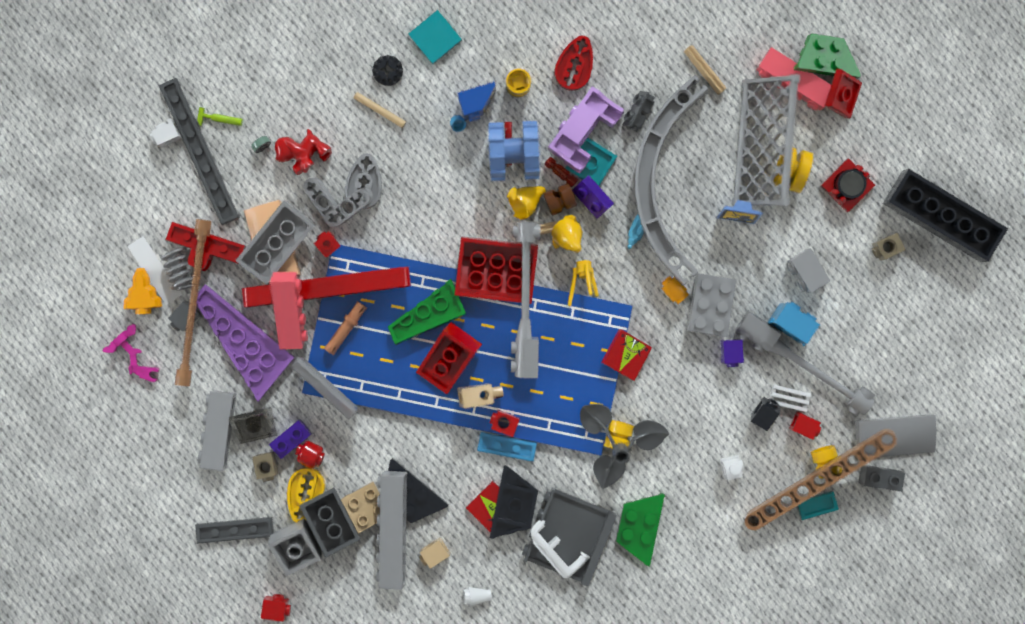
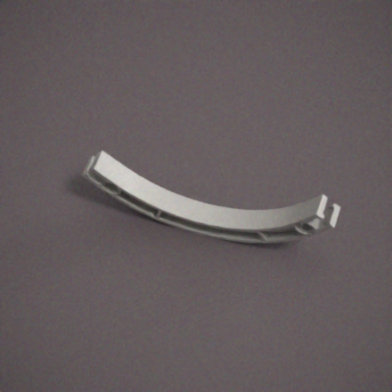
M696 75L682 85L655 115L642 141L635 174V197L643 231L656 256L682 286L689 281L686 278L683 279L677 270L685 266L691 272L692 277L698 274V270L676 247L663 225L655 196V170L659 153L673 126L708 91L707 86L704 84L699 92L695 95L691 94L689 91L690 87L700 81ZM680 96H686L688 98V102L680 103L678 101V98ZM675 256L679 258L680 263L677 266H672L669 263V259Z

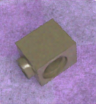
M898 233L890 234L872 243L874 247L872 252L880 261L906 250ZM885 243H888L890 245V251L888 253L885 252L883 249V245Z
M274 451L252 457L257 480L262 479L263 482L274 480V476L279 474ZM265 462L270 465L269 472L262 470V463Z

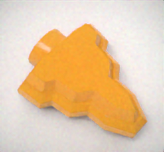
M137 268L133 276V286L128 289V296L124 299L123 309H135V315L152 314L151 309L163 307L160 296H157L156 288L150 284V276L145 268Z

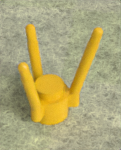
M589 260L576 262V268H573L568 300L569 307L572 305L577 275L581 279L586 278L590 296L593 294L592 287L595 296H599L592 264Z

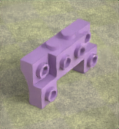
M592 86L580 104L572 108L569 119L561 123L558 129L559 133L548 146V151L562 159L564 164L580 174L591 159V155L580 147L599 121L613 128L623 115L624 109Z

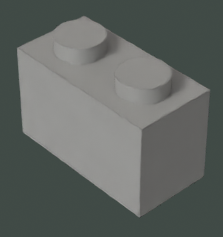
M811 248L802 251L788 260V269L793 276L796 274L799 279L797 283L803 292L812 293L831 281Z

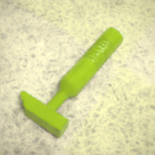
M199 107L197 121L200 126L203 124V118H210L215 122L242 126V118L220 114H204L205 108Z

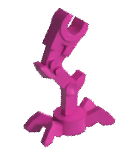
M129 325L127 330L119 334L102 351L114 353L117 351V347L121 345L130 355L129 374L134 373L139 378L156 382L157 378H153L151 372H159L160 369L157 367L139 366L137 364V353L142 351L138 348H133L126 341L129 336L136 334V325Z

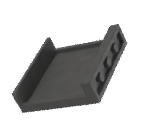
M552 487L551 491H547L543 501L546 502L544 508H540L536 516L537 520L545 521V527L538 533L547 543L555 536L561 540L553 550L568 567L581 555L580 552H584L591 557L570 577L589 587L617 515L613 511ZM531 538L529 545L525 544L522 551L524 562L530 561L557 572L533 544Z

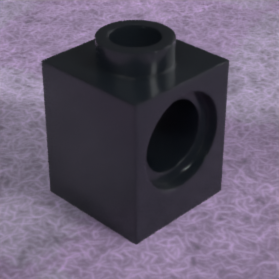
M763 397L751 414V422L768 431L780 414L779 404L771 398Z

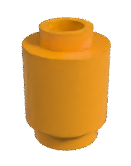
M668 276L662 282L663 287L661 289L672 302L675 301L679 304L689 295L687 288L682 286L675 277Z

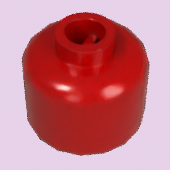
M306 441L303 445L299 444L295 455H298L297 462L309 469L319 467L325 457L323 447L311 441Z

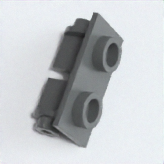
M640 91L636 94L631 109L624 116L622 125L631 127L630 129L636 132L638 129H641L647 118L641 113L643 111L649 114L655 103L653 101L655 97L646 91Z

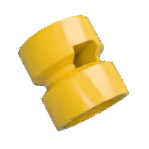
M520 68L510 71L506 78L508 93L518 98L525 96L529 92L531 87L529 73Z
M612 420L608 430L614 442L629 446L630 441L628 437L632 436L634 425ZM606 436L604 446L612 449V444L608 436Z
M835 445L824 446L810 452L813 462L817 464L816 470L838 456ZM833 466L831 471L834 474H839L842 469L839 466Z

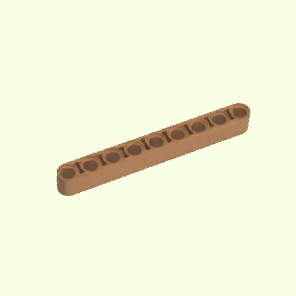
M890 429L879 431L751 509L745 518L746 527L750 530L760 529L889 451L896 445L895 433ZM884 435L893 437L890 443H884L881 439ZM872 445L876 450L874 453L869 454L865 452V447ZM849 456H857L859 461L851 464L847 460ZM839 466L842 471L839 474H834L831 468ZM817 476H822L825 479V482L822 484H818L815 482L814 478ZM805 486L809 491L806 494H801L798 488ZM788 496L792 499V502L785 504L781 498ZM767 506H772L775 508L776 512L773 514H769L766 512L765 508ZM751 516H756L759 519V522L752 523L749 520V518Z

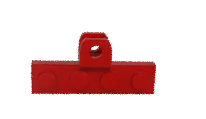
M172 222L165 240L190 248L188 264L194 268L196 247L198 245L197 235L194 234L195 229ZM210 234V236H207L204 245L201 271L206 272L209 269L213 256L239 264L236 262V259L246 246Z

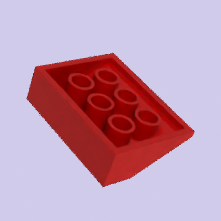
M462 236L455 295L522 303V243ZM530 244L529 304H532L538 245Z

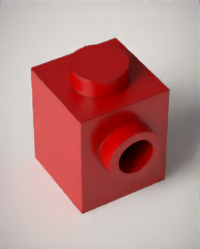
M281 594L266 596L263 599L260 619L284 622L291 612V605L288 604L289 599L284 598V595Z

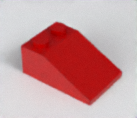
M450 322L442 331L416 373L445 394H448L482 344Z

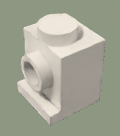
M171 118L167 120L168 124L161 123L155 127V130L151 131L150 138L154 144L165 147L182 139L175 121Z
M739 455L720 459L725 479L732 480L743 477L744 465Z

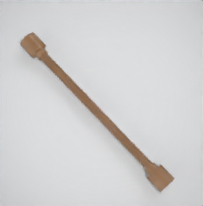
M196 219L194 234L197 235L198 245L194 262V277H192V292H190L191 299L187 316V331H185V346H183L184 353L180 369L176 370L175 385L179 386L191 385L192 370H189V353H191V338H193L192 331H194V316L196 314L197 294L199 292L198 284H200L201 262H203L202 255L206 238L210 236L212 221Z

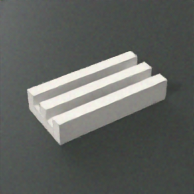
M773 384L770 398L774 400L775 396L803 403V407L776 401L779 406L807 412L811 393ZM776 389L790 393L805 396V399L803 400L775 392Z

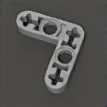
M309 178L304 183L306 194L330 227L342 225L368 206L373 200L372 191L368 188H361L337 204L319 178ZM312 183L317 185L314 190L311 189ZM365 193V200L357 202L356 200L361 198L362 194ZM322 197L328 200L326 208L320 203ZM347 202L353 205V211L351 213L347 212L345 209V205ZM341 213L342 215L333 222V215Z

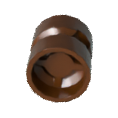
M568 183L559 186L557 191L552 189L543 193L552 216L561 213L563 208L569 210L577 206L574 194Z

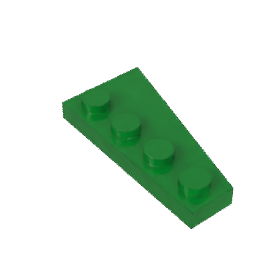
M452 279L448 280L446 284L436 289L429 297L419 302L412 310L406 312L388 326L395 345L467 315L459 296L455 295V286Z

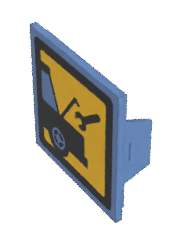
M737 200L734 207L725 206L717 218L755 224L762 216V213L753 210L751 202Z

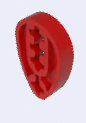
M581 35L571 41L563 50L554 70L555 79L566 90H579L590 79L593 66V50L588 37ZM581 40H584L587 48L583 47L581 53L578 54L579 45L577 42L580 43ZM578 58L581 65L576 66L575 71L578 74H574L572 78L575 83L567 86V82L564 79L569 78L570 72L567 70H571L573 63L570 61Z

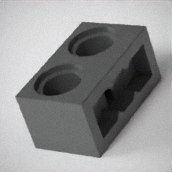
M864 465L861 467L858 483L863 486L902 492L905 472Z

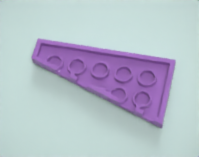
M205 284L197 294L196 305L204 318L207 319L214 334L219 338L223 348L259 402L293 361L295 356L286 349H279L278 342Z

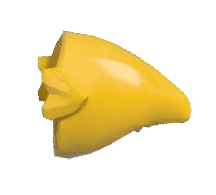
M541 186L521 187L518 189L513 187L510 189L507 198L514 211L513 216L520 220L529 218L535 212L540 198L546 192V189Z
M564 216V219L560 220L553 227L551 235L555 249L561 247L574 252L581 251L580 243L583 231L580 224L576 221V216Z

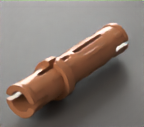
M357 301L349 314L344 316L345 320L324 347L327 352L335 355L353 327L358 325V320L367 309L366 306Z

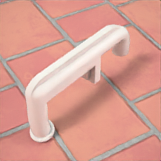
M537 521L531 529L533 544L563 578L571 577L591 557L584 552H580L581 555L568 567L553 550L561 540L555 536L547 543L538 533L545 527V521Z

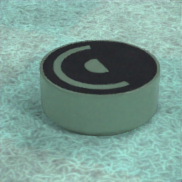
M262 136L252 143L251 148L255 153H260L271 145V141L267 136Z

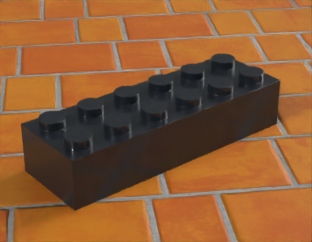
M910 169L903 170L883 202L887 207L979 262H989L1008 230L1004 225Z

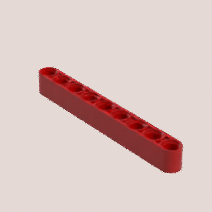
M409 267L301 280V291L299 293L300 296H303L304 301L410 287ZM270 284L241 288L244 308L273 305Z

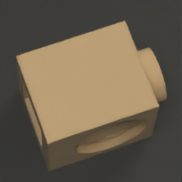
M439 537L422 548L419 557L425 566L428 565L431 569L448 558L450 551Z

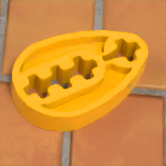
M299 469L289 479L287 503L294 522L305 519L304 516L299 519L298 515L295 514V512L300 510L299 505L325 491L324 477L316 469ZM308 472H311V476L314 479L309 481V485L312 488L307 490V495H310V497L302 500L300 493H303L305 490L302 484H305L307 481L304 474L306 475Z

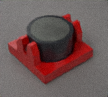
M847 158L820 186L848 213L875 184L869 179L870 174L863 171L862 166L855 165Z

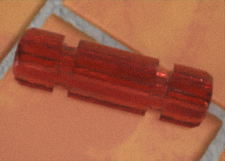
M552 157L546 160L544 165L548 169H552V172L563 181L565 180L566 184L568 183L570 187L577 183L578 179L574 175L571 176L570 172L559 163L557 164Z

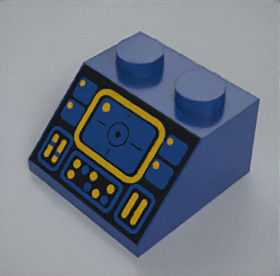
M495 81L457 93L465 121L474 122L481 119L480 116L484 115L496 92Z

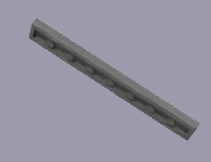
M174 78L158 85L221 225L240 218L178 79Z

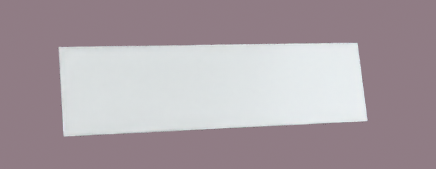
M144 236L127 246L141 268H145L150 276V282L166 305L182 295L179 290H171V286L175 283L168 282V279L171 277L166 275L167 271Z

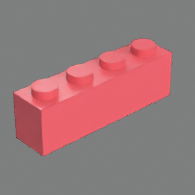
M771 47L756 69L759 72V76L768 78L798 74L800 75V83H798L797 100L802 99L808 103L807 106L815 111L825 108L831 84L813 73L794 70V66L797 63ZM790 81L781 82V84L786 88L790 86Z
M273 272L270 286L279 349H303L304 342L308 340V332L304 330L306 323L305 313H302L304 301L303 296H300L299 293L301 291V280L298 279L297 272Z

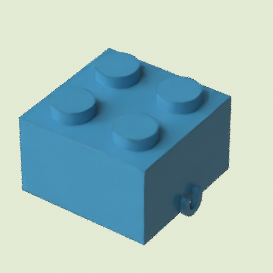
M793 302L780 303L768 320V323L798 343H802V346H805L820 326L816 322L817 318L809 313H802L799 311L801 308Z

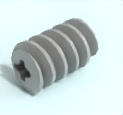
M184 248L170 251L161 257L162 261H168L163 267L170 268L166 272V275L172 276L168 279V282L175 283L171 286V290L178 291L192 287V284L189 282L193 278L187 276L191 269H185L184 267L188 265V262H182L187 256L180 255Z

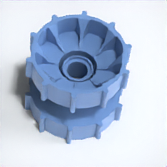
M523 121V138L504 139L503 122L489 123L491 181L506 180L505 164L524 163L525 180L540 179L537 121Z

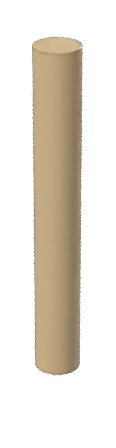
M356 92L353 98L399 127L403 128L406 124V121L362 94Z

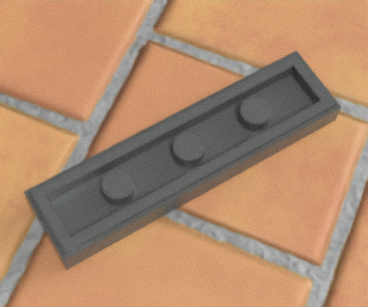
M273 517L195 524L197 544L270 537L274 533Z

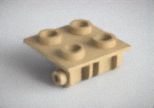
M374 482L341 499L358 534L377 523V516L380 514V507H377V498L380 493Z

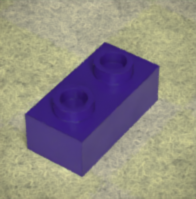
M589 175L572 190L596 219L614 204Z
M300 419L272 441L269 446L282 459L312 435V433Z

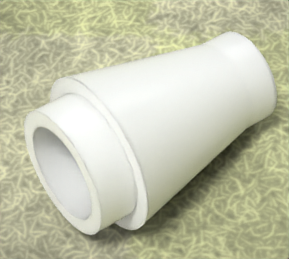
M472 587L464 589V605L473 606L491 601V589L486 590Z

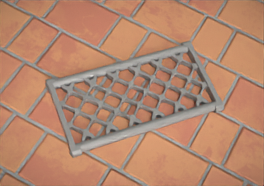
M800 75L742 80L743 93L734 198H732L733 206L737 200L741 201V197L745 194L749 197V201L746 202H751V205L789 206L790 198L788 197ZM790 81V86L786 88L781 84V82ZM766 83H774L770 90L766 87ZM759 84L755 91L751 90V85ZM779 86L782 92L776 99L773 96V91ZM762 88H764L766 94L760 100L757 94ZM786 95L789 97L788 105L783 108L780 105V101ZM770 96V98L773 100V103L767 109L764 103ZM755 98L757 105L751 110L749 109V102ZM777 105V107L780 109V113L774 119V117L771 115V111ZM762 107L764 114L758 119L756 112ZM785 115L787 116V125L781 128L778 121ZM769 116L771 123L765 128L763 121ZM753 117L756 124L752 129L747 128L748 120ZM775 125L778 128V133L772 137L769 132ZM760 126L763 133L757 139L754 132ZM782 134L786 136L785 145L779 147L776 141ZM767 135L770 142L764 148L761 141ZM751 136L754 139V144L748 148L746 147V139ZM758 145L761 149V153L757 157H755L753 155V150ZM774 145L777 151L771 157L768 154V150ZM765 154L768 162L762 167L759 161ZM781 154L784 156L783 164L778 167L775 159ZM750 155L753 162L747 168L744 166V161ZM772 164L775 171L769 177L766 170ZM757 165L759 173L754 177L751 170ZM779 173L782 175V184L776 186L773 179ZM748 174L751 182L746 187L743 185V177ZM764 174L766 182L761 187L758 179ZM755 184L758 191L752 196L749 190ZM771 184L773 192L767 196L765 188ZM762 193L765 200L756 201L757 197ZM776 193L781 195L780 200H772Z

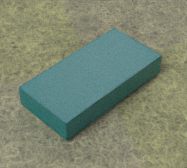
M834 491L813 496L797 506L801 520L839 510Z

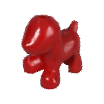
M307 129V136L301 143H296L290 137L278 138L275 142V159L282 163L295 159L296 163L292 166L293 171L300 175L303 172L306 173L314 165L311 158L315 152L319 154V158L322 161H326L331 156L332 149L328 144L321 142L317 136L313 135L310 129Z

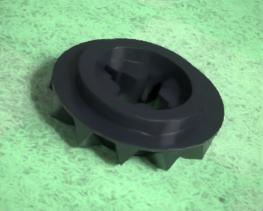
M386 55L380 56L374 62L372 72L378 83L384 86H391L401 79L403 67L396 57ZM387 63L391 69L396 70L389 72L388 78L386 73L382 71V69L386 68Z

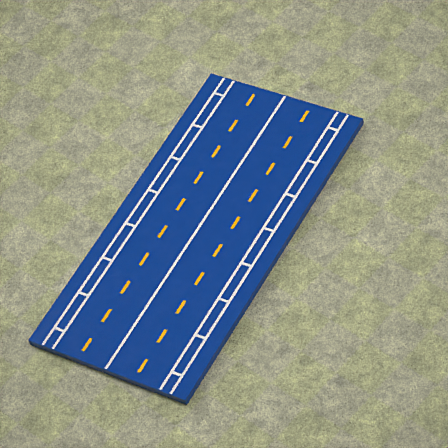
M341 245L340 248L330 255L326 277L398 267H409L410 287L321 298L308 362L354 404L505 435L492 430V424L489 423L493 412L497 414V411L501 410L520 418L513 436L515 438L602 456L606 432L603 428L598 434L587 432L582 426L580 411L584 405L603 404L611 411L619 373L601 362L618 330L628 331L632 305L574 294L572 305L569 307V292L534 285L532 304H529V319L531 321L532 337L539 338L538 378L515 377V372H511V361H515V353H511V342H515L517 337L522 303L459 296L467 315L450 322L482 345L449 393L445 394L417 374L416 371L450 322L398 345H395L388 326L406 312L412 310L419 302L429 297L436 289L446 284L448 280L452 279L456 288L457 269ZM357 301L362 303L367 309L358 320V325L353 327L335 355L327 352L324 347L345 320L344 316L349 314ZM304 380L303 394L324 398ZM487 383L491 384L492 387L502 386L503 397L494 399V404L471 408H462L459 405L457 391L459 387ZM484 391L480 393V398L485 397ZM505 417L500 418L498 424L500 427L505 428L509 425V420Z

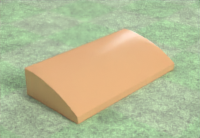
M280 200L244 210L251 240L282 203ZM295 251L277 272H297V276L301 275Z

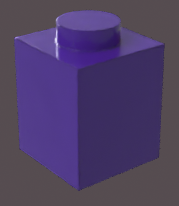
M720 340L723 364H727V367H739V363H744L743 340Z

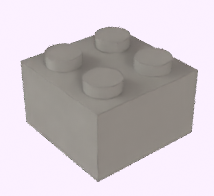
M305 519L270 535L268 546L286 576L321 560L322 551Z

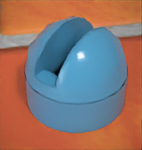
M455 115L450 120V126L453 131L461 132L466 128V121L461 115Z

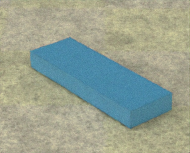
M481 432L477 451L534 462L537 442Z

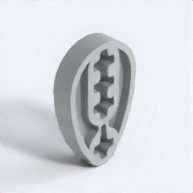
M365 153L353 164L346 179L344 192L347 198L356 190L361 189L362 183L359 180L366 176L370 182L365 185V188L370 189L373 193L372 202L364 208L369 209L375 206L381 198L382 180L375 158L371 154ZM366 157H369L372 165H368L367 172H365V165L362 163V160L364 161Z

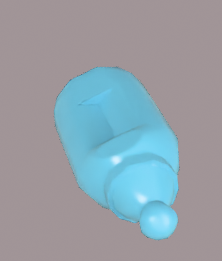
M639 215L635 217L628 232V249H631L644 234Z

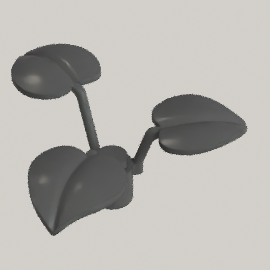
M603 404L584 405L580 411V420L584 429L589 433L598 434L603 428L613 447V457L608 455L601 456L593 465L594 475L602 489L611 486L622 477L626 468L625 463L629 460V452L632 451L635 440L639 448L652 450L658 447L669 435V431L662 424L652 420H644L634 426L633 431L636 436L632 437L629 446L623 443L616 444L606 427L612 421V413L607 406Z

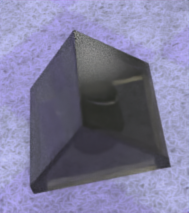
M272 407L229 417L231 426L240 444L278 435Z

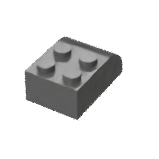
M335 487L299 505L325 558L360 540Z

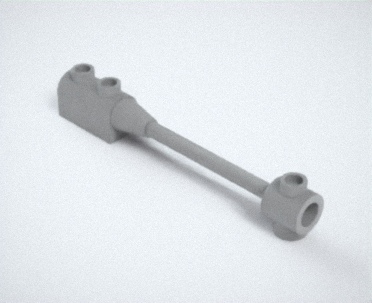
M521 221L517 222V226H513V237H517V242H522V312L515 342H511V353H515V361H511V372H515V377L538 378L539 338L532 337L529 296L530 242L540 240V224Z
M748 310L736 327V331L739 332L737 336L745 342L748 339L753 341V347L758 351L763 352L765 349L766 351L789 358L848 397L847 404L850 406L848 410L857 416L859 413L865 415L873 406L875 401L873 399L874 393L863 386L861 389L857 388L852 392L792 352L788 346L779 340V337L782 335L781 332Z

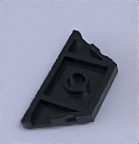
M392 458L390 460L388 471L407 472L406 520L413 523L449 506L444 499L395 459Z
M507 465L503 467L489 539L531 529L538 489Z

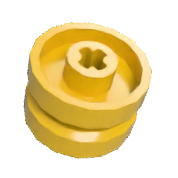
M793 147L790 191L801 193L804 189L812 167V152L802 150L797 155V149ZM781 154L777 162L778 167L783 164L784 156ZM779 173L773 179L776 186L782 184V175Z

